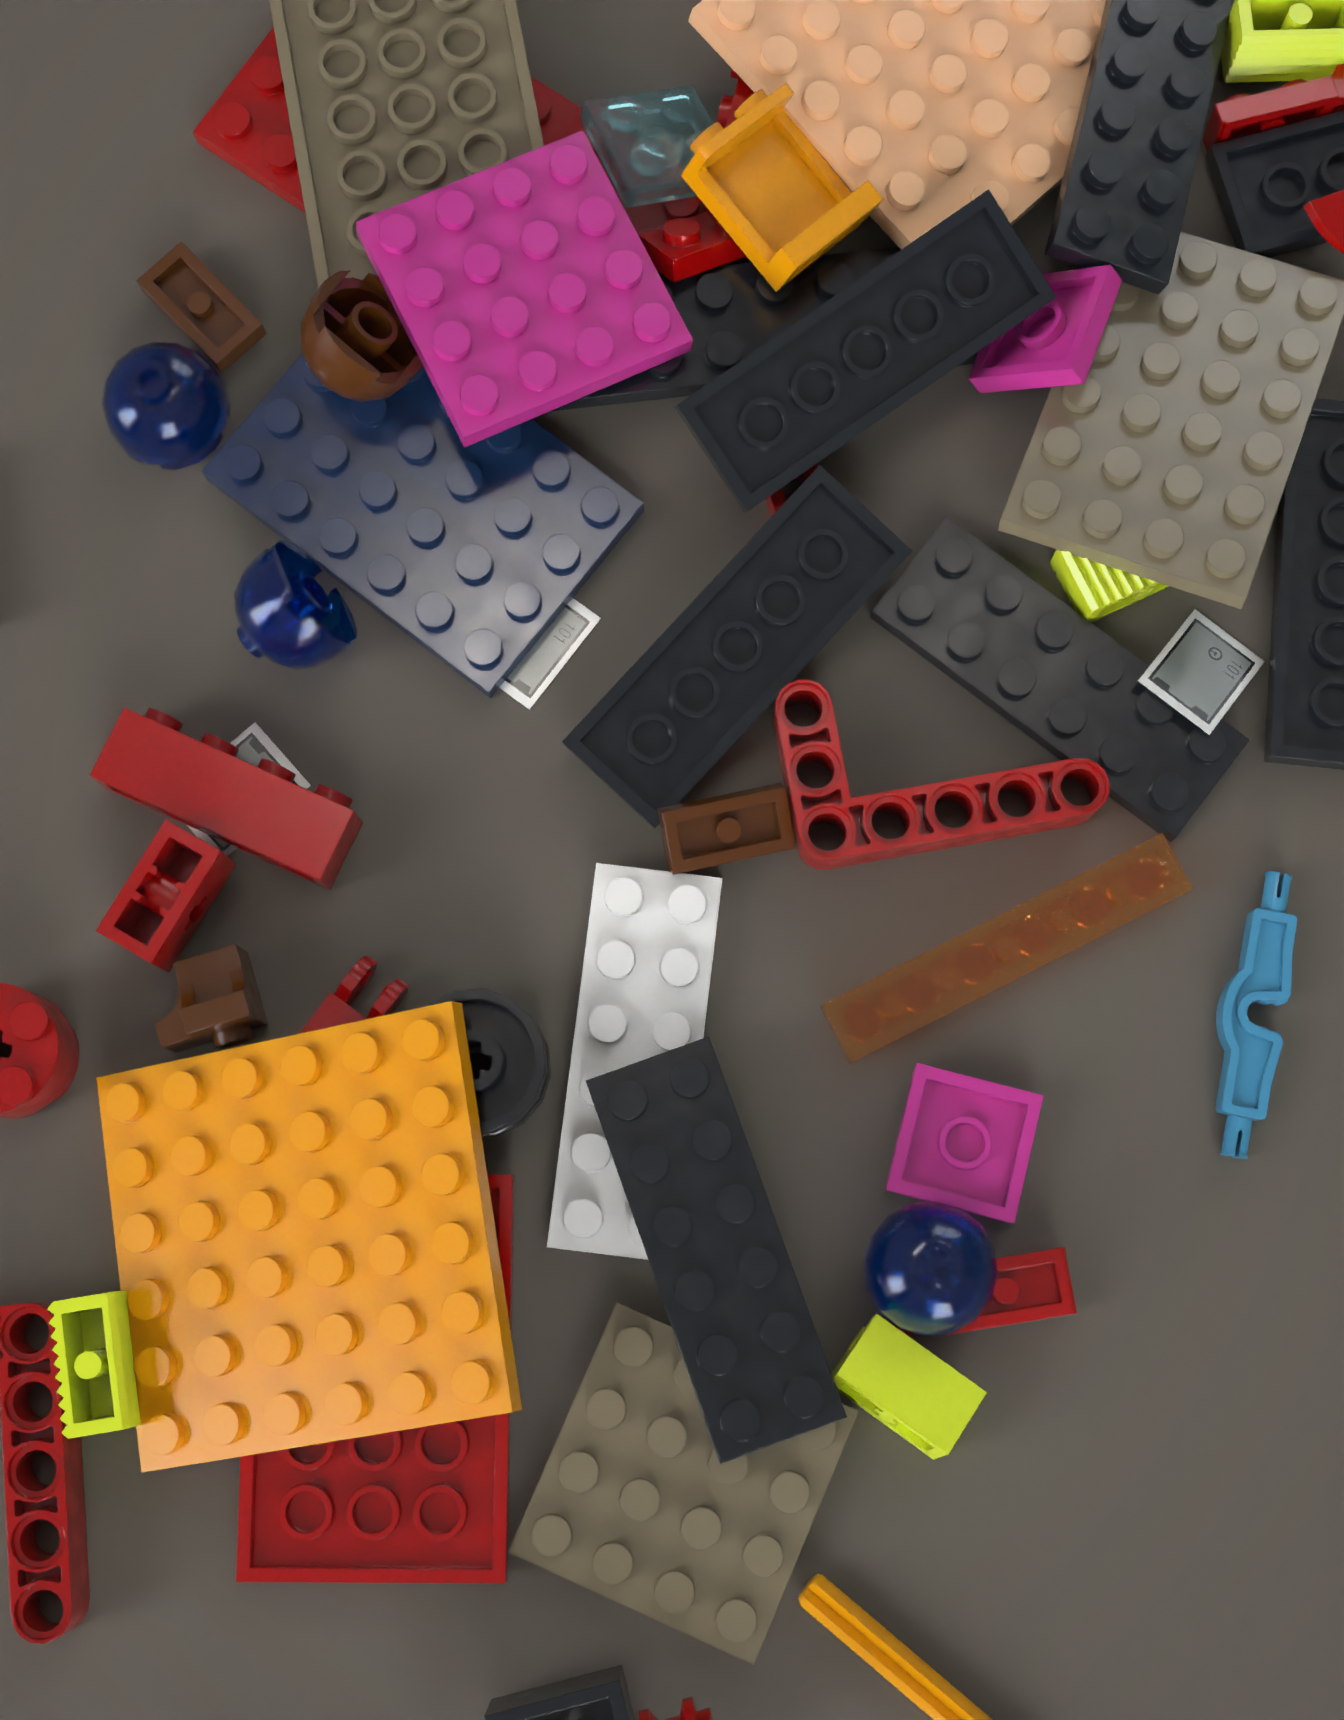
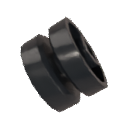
M483 988L455 990L429 1003L427 1006L449 1001L462 1003L470 1059L477 1054H484L491 1061L489 1071L480 1069L479 1078L473 1077L482 1137L501 1136L524 1124L543 1102L551 1078L549 1047L532 1016L510 997Z

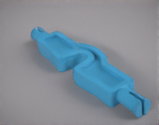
M1275 871L1265 872L1261 907L1248 912L1246 915L1238 970L1225 984L1220 994L1216 1011V1029L1220 1044L1224 1050L1215 1110L1218 1114L1227 1115L1222 1147L1219 1154L1227 1157L1232 1156V1158L1248 1159L1247 1153L1252 1122L1265 1119L1267 1116L1271 1084L1283 1046L1281 1034L1253 1024L1247 1016V1010L1251 1003L1282 1005L1288 1001L1291 995L1292 954L1297 917L1286 914L1293 876L1286 873L1280 875V872Z

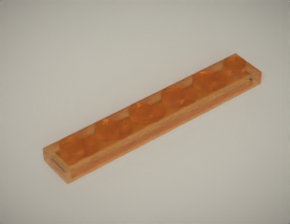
M1163 833L822 1004L820 1008L850 1065L1187 894L1193 888Z

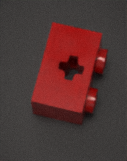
M165 819L97 927L96 932L169 973L173 963L181 955L236 864L220 850Z

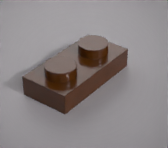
M182 241L136 280L141 291L221 373L267 334L263 324Z
M781 783L657 808L667 866L673 875L796 848L786 787Z

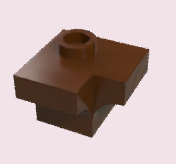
M230 945L173 963L179 985L178 999L172 1011L163 1019L155 1022L162 1048L178 1053L210 1042H214L215 1049L230 1048L251 1041L253 1039V1029L268 1025L249 954L238 945Z

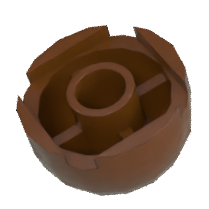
M350 270L339 271L322 283L313 295L300 324L302 354L311 372L324 386L338 395L359 402L389 398L413 380L423 368V365L379 277L368 273L363 280L354 277L345 278Z

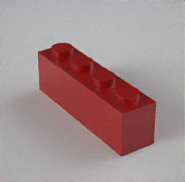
M125 707L123 708L89 776L112 792L331 890L363 824L358 815L349 809L353 801L351 798L322 784H318L314 793L292 783L296 774L267 759L261 758L257 767L236 758L239 752L236 746L209 733H204L201 741L180 733L183 724L159 710L148 707L143 716Z

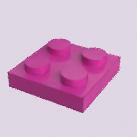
M1111 265L1042 274L1056 298L981 349L968 378L980 393L1084 384L1122 283V279Z
M916 1063L913 1068L884 1191L1010 1224L1015 1223L1044 1095Z

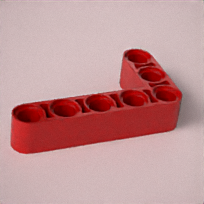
M798 679L788 683L779 692L775 702L773 729L784 786L787 791L796 848L800 858L807 865L819 870L836 869L1077 826L1087 822L1106 802L1110 792L1108 776L1097 762L1087 758H1072L851 798L833 704L828 691L817 682ZM797 702L807 703L817 710L819 720L811 726L799 727L787 719L785 710ZM809 762L819 763L829 771L831 781L821 788L807 787L799 780L797 769ZM1067 779H1075L1082 782L1090 794L1089 804L1076 806L1069 803L1061 792V782ZM1005 790H1014L1020 793L1027 801L1028 814L1022 817H1012L1006 814L998 803V793ZM943 801H952L959 804L965 811L966 825L959 828L944 826L936 817L935 805ZM881 812L896 814L905 826V834L897 839L880 837L874 831L872 818ZM819 823L832 824L841 832L843 844L831 851L821 850L811 842L808 831Z
M52 1302L0 1306V1404L10 1615L13 1627L20 1637L31 1643L39 1644L54 1641L76 1627L87 1614L90 1602L82 1438L68 1439L61 1433L67 1425L60 1420L65 1410L58 1406L64 1397L56 1392L62 1383L55 1378L60 1369L54 1365L59 1356L52 1351L57 1341L50 1337L56 1329L49 1324L54 1314L47 1309ZM35 1314L41 1316L49 1328L48 1341L39 1351L30 1346L25 1335L26 1325ZM37 1382L46 1385L51 1391L53 1398L52 1408L45 1418L36 1415L30 1408L28 1401L29 1392ZM39 1450L50 1454L55 1461L56 1475L51 1485L40 1483L33 1475L32 1462ZM40 1520H47L54 1524L59 1532L60 1542L55 1554L43 1551L37 1544L35 1532ZM43 1590L54 1592L62 1601L64 1608L63 1617L59 1623L45 1619L40 1612L38 1604Z

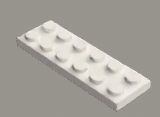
M596 863L547 1240L548 1248L648 1260L586 1080L704 1038L723 878L686 873L673 875L669 871Z

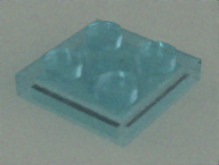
M693 85L584 101L580 121L626 208L697 196L681 177V174L695 155L690 149V145L703 131L714 123Z

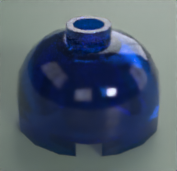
M155 341L133 348L115 362L104 382L102 406L110 433L132 459L140 463L144 461L148 464L160 465L162 469L168 470L181 469L199 463L218 447L223 438L221 431L226 424L227 415L228 417L230 416L231 407L224 383L219 374L201 354L180 343Z
M279 541L271 548L265 549L243 570L234 592V607L236 617L240 623V626L237 628V635L244 647L257 658L265 656L273 663L297 670L321 665L338 656L352 644L351 642L357 638L358 632L354 617L336 587L333 588L329 595H327L321 585L314 579L323 570L301 549L286 541Z
M938 1201L910 1203L888 1215L871 1236L863 1261L866 1290L879 1313L899 1328L922 1336L951 1334L974 1322L992 1300L998 1277L995 1247L982 1224L963 1209Z

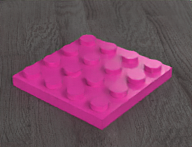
M583 130L356 221L357 236L464 448L688 353L692 349L693 338Z

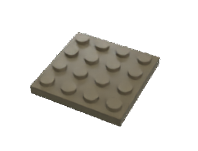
M617 1301L508 1552L754 1665L859 1410L842 1402L847 1418L720 1464L672 1326Z

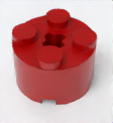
M0 983V1045L8 1044L12 1046L9 1058H0V1118H26L38 1113L37 1111L43 1109L54 1100H58L68 1090L78 1068L79 1041L63 1011L53 1001L18 986Z

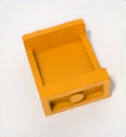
M787 83L783 84L769 96L762 89L755 92L739 106L734 113L737 119L726 128H723L719 122H716L703 131L690 145V149L695 155L681 174V177L776 292L859 228L884 200L869 180L853 192L843 183L809 139L786 114L784 107L794 95L793 90Z

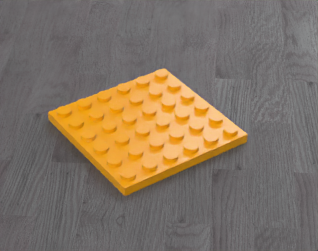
M454 1001L444 1002L96 1077L120 1290L127 1292L130 1336L141 1425L136 1426L141 1473L522 1410L462 1003Z

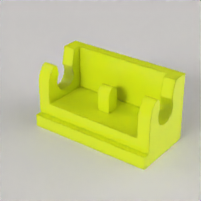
M877 1313L871 1318L866 1327L863 1326L831 1372L837 1391L933 1460L949 1455L987 1394L985 1390Z

